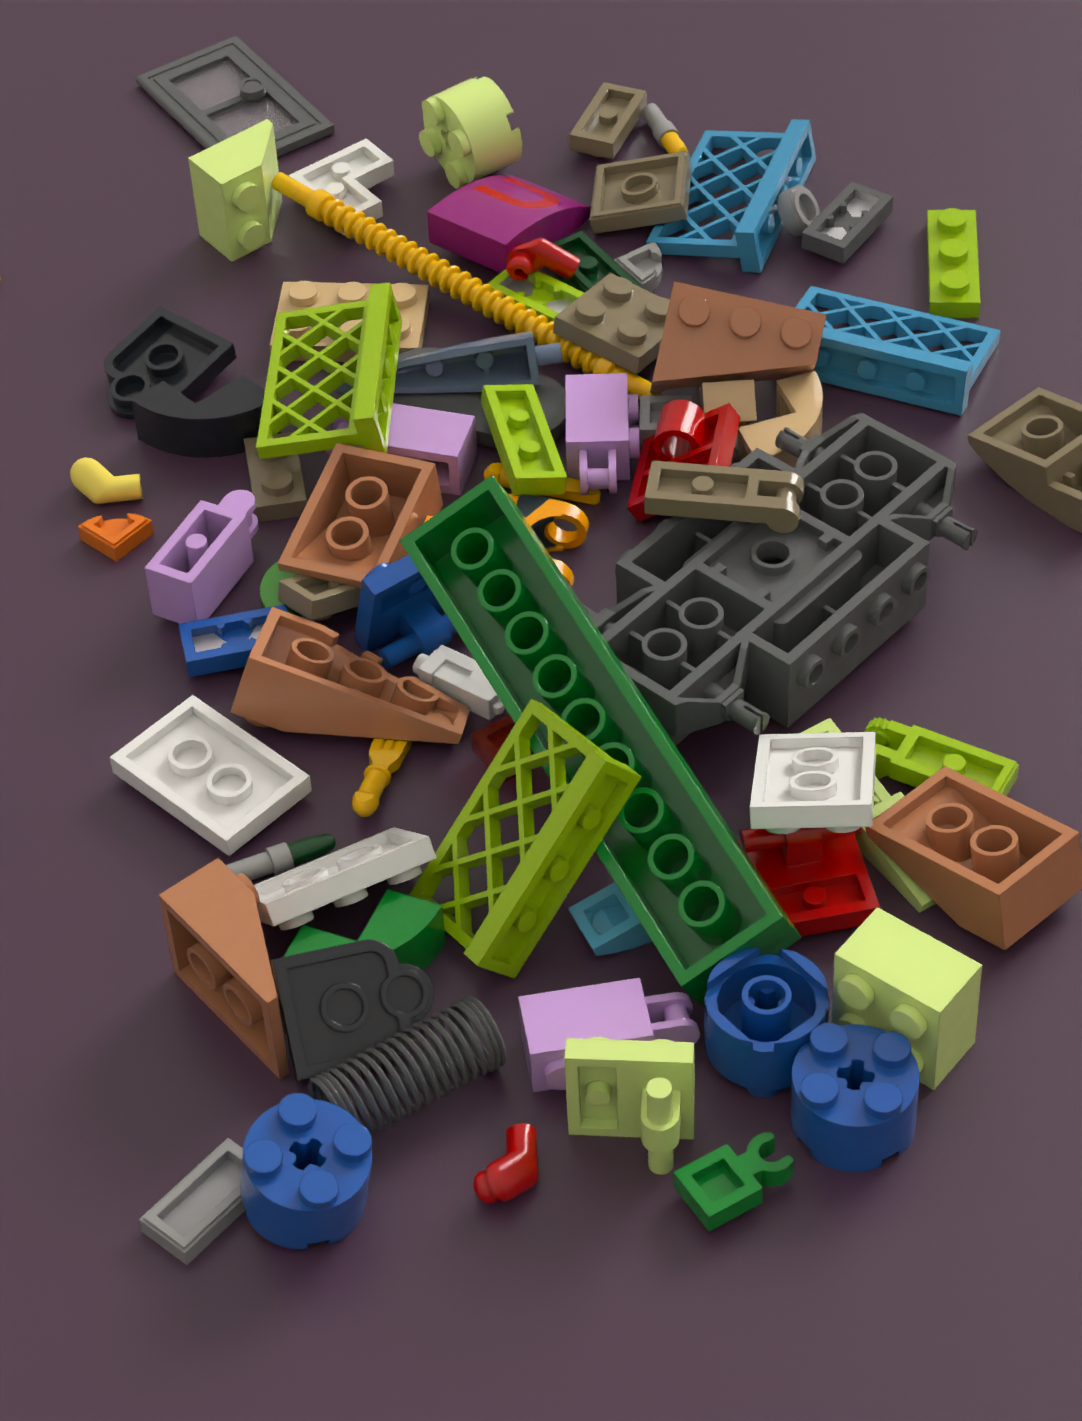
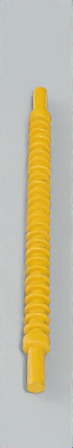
M279 172L273 178L272 188L304 206L307 215L317 221H324V224L328 227L334 226L335 231L338 233L344 232L347 238H354L357 244H365L368 250H375L380 257L386 256L387 261L391 263L396 262L399 268H407L411 275L418 274L420 280L429 281L432 287H439L441 292L450 293L451 297L455 300L461 299L463 305H471L476 312L482 311L486 318L493 317L495 323L499 325L504 324L505 328L509 331L515 330L516 333L532 331L534 343L537 342L538 346L560 342L562 361L565 363L571 361L573 368L579 369L582 367L584 374L627 373L629 394H638V399H640V396L661 395V392L650 393L652 383L637 374L554 334V321L548 323L546 316H537L536 311L532 308L526 310L525 304L522 302L515 304L513 297H504L503 292L500 290L493 291V287L490 284H482L481 279L478 277L472 278L471 274L467 271L461 272L460 267L457 265L450 266L448 260H440L436 253L429 254L427 248H418L416 242L408 241L404 235H397L395 230L387 229L383 223H376L374 218L366 217L362 211H355L353 206L345 205L344 201L335 199L323 189L314 191L283 172Z

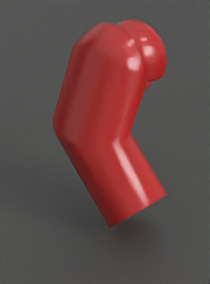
M537 238L515 246L506 257V270L512 279L524 281L528 279L529 274L547 267L569 280L575 273L580 258L547 239Z
M522 1123L512 1125L506 1130V1155L489 1163L487 1170L478 1172L474 1177L473 1189L480 1201L489 1205L495 1204L499 1200L506 1202L535 1185L538 1179L536 1129L530 1124Z

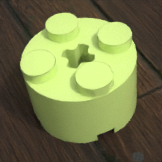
M483 76L479 79L477 77L468 79L422 101L425 129L419 132L420 144L429 157L436 156L440 165L445 170L449 183L454 188L458 189L473 181L482 179L520 159L522 154L520 129L518 127L511 131L506 117L513 113V109L502 90L490 78Z

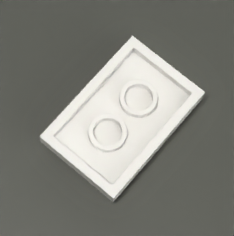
M194 695L190 696L110 756L112 772L228 856L232 855L312 791L310 775Z
M875 732L759 735L750 801L751 829H766L774 834H789L798 831L800 828H826L831 832L849 833L858 830L860 827H872L876 765Z
M393 827L255 884L254 886L260 898V903L257 904L260 921L273 927L279 925L280 930L292 929L311 921L314 918L312 912L314 909L331 902L334 903L335 907H343L364 899L368 896L366 888L387 879L389 885H394L413 879L422 873L420 865L437 858L430 838L427 835Z

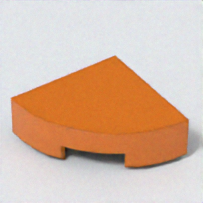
M127 513V518L104 521L101 515L77 526L81 541L115 562H118L154 534L152 520Z

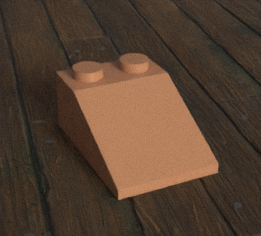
M336 443L277 563L279 570L361 588L362 579L374 567L382 563L392 564L407 556L408 553L401 544L400 539L422 525L427 516H434L440 512L443 500L435 463Z
M946 766L873 820L872 827H865L866 835L960 927L1003 950L1008 949L1082 890L1080 832Z
M217 858L159 894L173 971L279 1079H282L290 1071L278 997L265 944L266 935L261 926L257 909L260 898L255 886L245 874L239 873L235 875Z

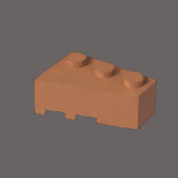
M674 281L650 393L693 386L700 388L702 383L752 379H754V382L784 379L814 370L817 362L827 314Z

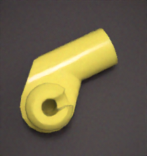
M86 457L78 459L70 469L73 485L95 504L143 499L140 474L113 476L98 461Z

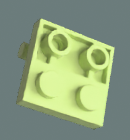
M592 1037L588 1039L566 1038L564 1064L568 1134L641 1138L643 1146L648 1150L649 1169L659 1175L669 1173L674 1165L673 1149L678 1145L679 1139L694 1140V1042H674L667 1039L653 1041L611 1040L605 1037Z

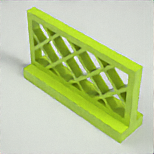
M390 282L370 285L368 300L277 313L256 444L260 459L333 450L336 443L354 447L362 446L364 449L387 453L402 328V318ZM362 319L361 322L347 332L339 329L347 321ZM312 327V329L298 339L289 335L290 329ZM327 336L335 340L320 352L312 349L314 345ZM349 349L357 353V355L342 366L334 361ZM300 356L308 360L294 372L285 369L287 365ZM322 369L330 373L329 376L315 386L307 382V380ZM344 383L353 387L338 400L329 395ZM294 390L303 394L287 407L279 402ZM317 403L326 408L310 421L301 416ZM339 417L349 422V427L346 429L324 430ZM289 424L298 428L288 437L274 438L277 433Z
M531 699L435 853L437 858L429 862L409 896L439 904L432 896L444 877L453 874L455 900L439 904L442 905L445 931L466 948L463 954L477 966L515 979L642 776L626 764L614 760L545 705ZM543 722L547 725L548 750L530 755V739L539 724ZM580 753L586 756L585 760L571 782L566 784L565 758ZM549 764L551 789L533 795L531 769ZM516 775L517 800L499 806V789L507 777ZM552 803L550 816L540 832L535 835L533 809ZM518 814L519 840L501 845L500 819ZM485 825L486 850L468 855V838L475 827ZM520 854V864L508 883L503 885L502 859ZM486 864L488 890L470 895L469 869ZM488 904L489 913L474 935L472 933L471 909Z

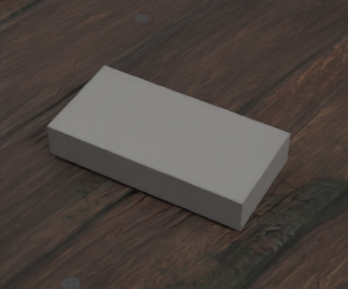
M227 1138L139 1219L141 1232L188 1265L246 1210L240 1193L243 1148Z

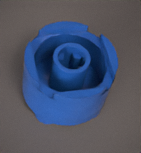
M760 947L743 949L719 962L708 978L704 997V1046L707 1057L722 1076L737 1085L746 1087L747 1091L753 1096L760 1098L772 1097L780 1089L791 1087L792 1065L797 1052L805 1042L810 1040V1034L815 1027L823 1023H829V997L826 979L813 962L797 952L780 948V955L760 954Z
M823 1023L812 1030L810 1040L805 1042L799 1049L792 1065L790 1116L792 1132L797 1141L800 1138L811 1149L810 1156L819 1163L836 1170L864 1172L881 1167L883 1159L892 1156L898 1151L900 1156L908 1149L916 1131L920 1081L918 1064L911 1052L909 1040L901 1033L895 1031L887 1032L876 1027L859 1024L838 1025L836 1023Z
M293 1093L285 1096L278 1105L259 1116L245 1137L240 1180V1193L246 1209V1216L256 1232L268 1241L289 1249H308V1244L329 1240V1245L342 1240L351 1233L361 1220L367 1202L372 1166V1137L369 1130L343 1108L326 1101L312 1099L309 1095L303 1093Z

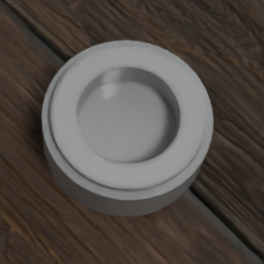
M796 185L782 191L778 196V212L785 228L796 237L802 236V232L820 214L815 197L807 188L801 185Z

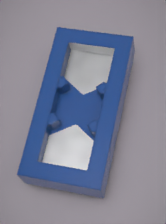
M285 604L273 606L277 609L288 612ZM272 607L178 624L189 677L245 667Z

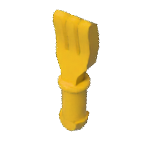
M373 739L369 750L370 765L364 770V779L359 790L352 797L353 810L359 816L367 817L377 810L382 792L391 782V774L400 768L407 752L411 748L412 741Z

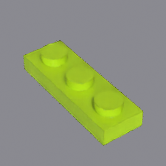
M956 208L927 210L929 314L947 318H979L980 283L976 210H960Z
M483 385L481 405L512 494L531 496L564 494L567 475L534 385Z

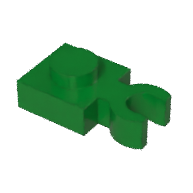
M765 1132L755 1136L749 1142L747 1152L739 1156L734 1153L728 1144H725L674 1172V1188L708 1232L762 1204L763 1188L761 1185L775 1187L789 1181L793 1176L794 1159L787 1155L776 1162L765 1161L764 1157L770 1156L775 1152V1136L772 1132Z

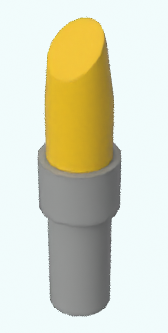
M647 104L642 109L641 115L653 131V136L660 147L664 148L668 154L687 152L688 150L674 124L666 119L656 104Z

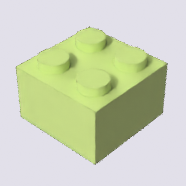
M877 907L834 954L832 1023L838 1025H867L887 1032L895 1031L901 1033L911 1044V1052L919 1068V1082L935 1090L975 1043L982 964Z

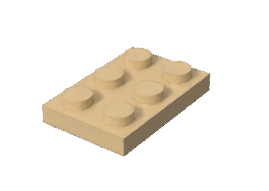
M283 282L277 313L368 300L370 285L374 283ZM391 284L402 318L399 354L422 348L430 303L429 285ZM275 317L274 327H273L272 336H271V341H270V352H271V349H272V342H273V336H274V329H275L276 317ZM362 319L347 321L339 329L347 332L361 322ZM312 327L290 329L289 335L298 339L312 329ZM327 336L314 345L312 349L320 352L335 340ZM349 349L334 361L347 362L357 353ZM300 356V357H298V358H297L296 360H294V361H308V360H306V359H304L303 357Z

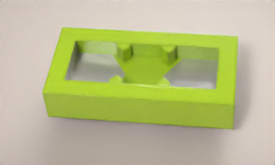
M505 269L488 283L493 287V291L500 290L503 292L504 297H513L515 304L522 302L525 304L526 310L532 308L536 311L537 316H546L548 323L554 321L557 314L584 294V292L540 271L529 274L527 280L517 281L512 279Z

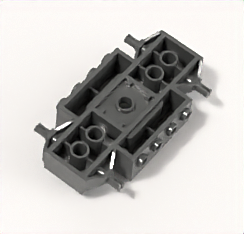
M864 413L852 415L820 436L815 434L809 440L790 428L785 427L783 431L781 430L778 433L775 446L798 458L795 468L759 448H756L739 463L736 462L730 467L789 471L801 476L805 487L802 501L798 504L801 510L799 524L794 531L789 533L775 532L767 524L671 517L662 521L655 531L635 548L625 551L616 562L617 605L610 609L604 608L599 613L584 604L582 605L675 746L690 733L721 724L725 720L735 721L750 730L754 735H759L760 730H765L769 718L789 728L926 606L927 583L931 574V570L928 567L930 542L928 541L936 536L953 542L963 550H968L969 546H973L978 531L952 517L956 462ZM779 558L784 560V562L779 564L764 563L765 561H774Z

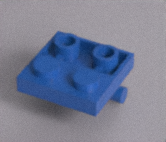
M409 555L392 564L382 563L377 565L362 579L354 635L356 642L364 652L367 650L371 652L402 635V638L378 650V656L383 658L382 665L389 670L415 655L419 656L422 653L428 655L434 652L441 645L445 646L450 643L452 635L457 633L446 614L440 615L444 610Z

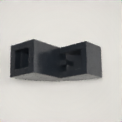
M242 375L195 404L165 381H162L132 400L138 439L158 450L180 456L209 458L244 453V439L258 437L265 390Z

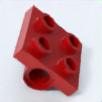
M678 399L670 401L663 406L660 411L655 435L643 439L627 509L638 522L655 516L653 514H645L644 497L652 461L731 466L741 417L730 403L706 413L697 404L688 400Z

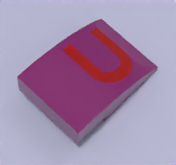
M514 175L489 176L457 189L427 211L429 243L501 273L506 269L508 253L515 246L537 238H544L554 243L570 236L590 218L591 207Z

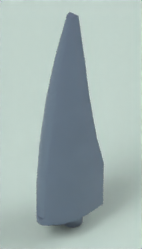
M532 331L453 345L399 360L397 363L394 394L482 392L483 385H540L538 366L563 363L560 342L535 346ZM344 383L335 390V393H347L353 387Z

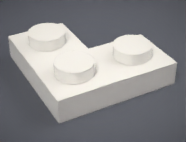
M366 138L289 176L314 191L323 189L332 194L335 199L344 201L345 205L353 206L355 211H362L366 217H372L377 220L383 217L382 201L368 189L395 174L393 159Z

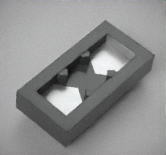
M851 181L802 232V248L844 264L893 212V196Z

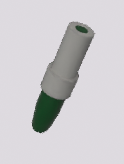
M321 834L303 838L289 844L283 842L265 848V852L227 864L226 866L235 875L239 873L245 874L250 881L270 874L276 876L294 869L296 865L311 861L333 850L336 841L330 834Z

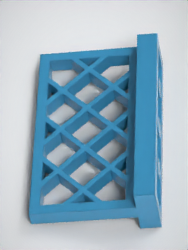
M791 119L785 133L705 130L690 158L692 170L689 204L701 200L704 204L689 210L687 220L656 224L646 244L654 241L660 248L662 255L740 258L742 272L761 273L784 227L778 212V196L782 191L796 185L804 186L816 161L810 120ZM713 148H732L716 156L711 153ZM765 149L775 150L762 157L755 155ZM743 159L747 162L730 171L726 168ZM713 172L718 175L701 184L696 181ZM757 174L762 176L761 179L747 185L741 183V181ZM728 187L733 190L716 199L712 196V194ZM743 202L748 204L747 207L730 214L727 209ZM714 215L719 218L702 227L696 224ZM682 229H686L689 232L678 238L667 237ZM730 230L734 233L731 240L712 239Z
M810 286L795 307L827 314L817 362L813 370L817 373L820 382L962 416L967 408L969 391L999 344L1001 330L813 286ZM815 306H820L833 310L819 312L815 308ZM865 319H875V320H880V321L872 322V323H866L864 320H865ZM848 323L850 325V327L840 329H834L832 327L833 325ZM913 330L927 331L926 333L916 335L912 333ZM892 334H895L898 337L895 339H889L882 341L880 338L881 336H887ZM969 341L976 344L962 346L959 342ZM941 345L945 348V350L930 352L927 349Z

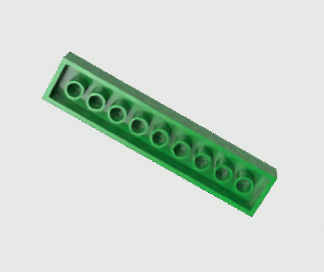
M493 475L400 539L401 544L515 724L531 699L538 701L614 760L626 764L642 776L595 851L678 983L701 1006L704 1005L710 973L724 958L743 949L760 947V954L778 955L780 948L786 949L802 938L516 503ZM543 722L539 724L530 739V748L534 754L548 750L547 725ZM580 753L565 758L566 784L571 782L585 760L586 756ZM549 764L543 765V769L550 778Z

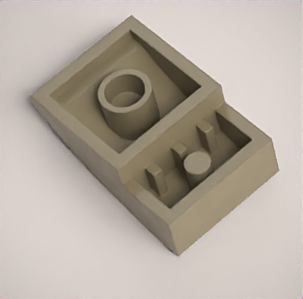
M1037 387L968 434V443L990 468L1025 499L1068 527L1082 533V404Z

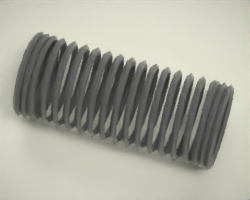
M465 995L459 1001L451 1003L449 1008L443 1007L440 1013L433 1012L430 1018L424 1017L421 1023L414 1022L412 1028L405 1027L402 1033L395 1032L393 1038H385L383 1043H376L374 1048H366L364 1053H357L355 1058H347L345 1064L338 1063L335 1069L328 1068L327 1072H321L320 1075L316 1074L315 1078L311 1077L308 1083L309 1096L312 1099L326 1101L343 1108L360 1122L357 1112L342 1086V1081L348 1088L352 1100L366 1122L367 1129L372 1137L373 1131L381 1133L383 1125L391 1127L392 1121L400 1122L402 1115L410 1117L412 1110L420 1111L421 1105L429 1107L431 1100L439 1101L440 1095L448 1097L450 1090L457 1092L459 1085L467 1086L468 1081H476L478 1075L485 1076L487 1072H493L494 1069H498L500 1066L503 1067L507 1059L506 1047L498 1026L489 1011L475 997ZM444 1022L450 1027L454 1040L446 1031ZM472 1022L474 1023V1025L476 1026V1028H477L478 1031L480 1032V1034H481V1036H482V1038H483V1040H484V1042H485V1044H486V1046H487V1049L484 1047L483 1043L481 1042L480 1038L478 1037V1035H477V1033H476V1031H475V1029H474V1026H473ZM435 1027L441 1033L445 1046L436 1035ZM426 1033L432 1038L436 1052L427 1041ZM416 1037L422 1043L426 1056L418 1047ZM389 1043H392V1048H390L387 1045ZM407 1043L413 1049L418 1064L413 1058V1056L410 1054ZM398 1049L403 1053L404 1058H405V1060H406V1062H407V1065H408V1067H409V1070L407 1069V1067L405 1066L404 1062H403L402 1059L400 1058L399 1053H398ZM369 1053H373V1059L368 1056ZM389 1055L395 1060L400 1076L390 1063ZM360 1058H363V1064L359 1061ZM379 1059L385 1065L392 1084L381 1069ZM350 1063L354 1064V1069L349 1066ZM466 1063L472 1069L473 1076L468 1073ZM370 1065L376 1071L383 1090L396 1109L397 1116L391 1111L380 1085L371 1073ZM456 1067L463 1075L464 1081L459 1078ZM341 1068L344 1069V1074L340 1072ZM360 1070L367 1077L373 1094L375 1095L383 1111L386 1113L387 1121L381 1116V1113L379 1111L378 1105L374 1097L372 1096L370 1090L362 1080ZM446 1071L448 1072V1074L450 1075V1077L453 1079V1081H454V1086L449 1082V1079H448V1076H447V1074H446ZM436 1075L444 1084L445 1091L440 1088ZM351 1076L358 1083L365 1102L377 1120L378 1127L372 1122L362 1098L353 1086ZM426 1079L434 1089L435 1096L430 1092ZM403 1082L405 1083L407 1089L415 1099L416 1106L411 1102ZM416 1083L425 1094L426 1101L420 1097ZM393 1086L395 1087L398 1095L405 1103L407 1112L401 1107Z

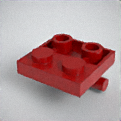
M861 827L849 833L831 832L826 828H800L798 831L789 834H774L766 829L749 828L740 830L738 842L800 936L860 926L877 907L880 908L855 834L861 833Z

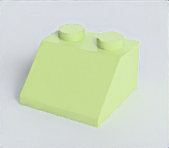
M266 119L188 158L199 235L231 262L272 241L282 203V194L272 188L273 178L279 173L273 123Z

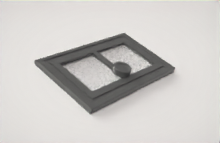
M237 36L137 76L135 80L205 149L266 119L273 123L277 157L335 133L332 122Z

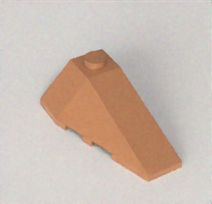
M275 607L271 608L248 657L230 713L244 717L255 726L271 727L282 732L459 744L471 709L470 707L416 677L405 676L399 679L393 676L381 666L383 658L368 650L362 653L361 657L338 645L337 641L340 634L324 625Z

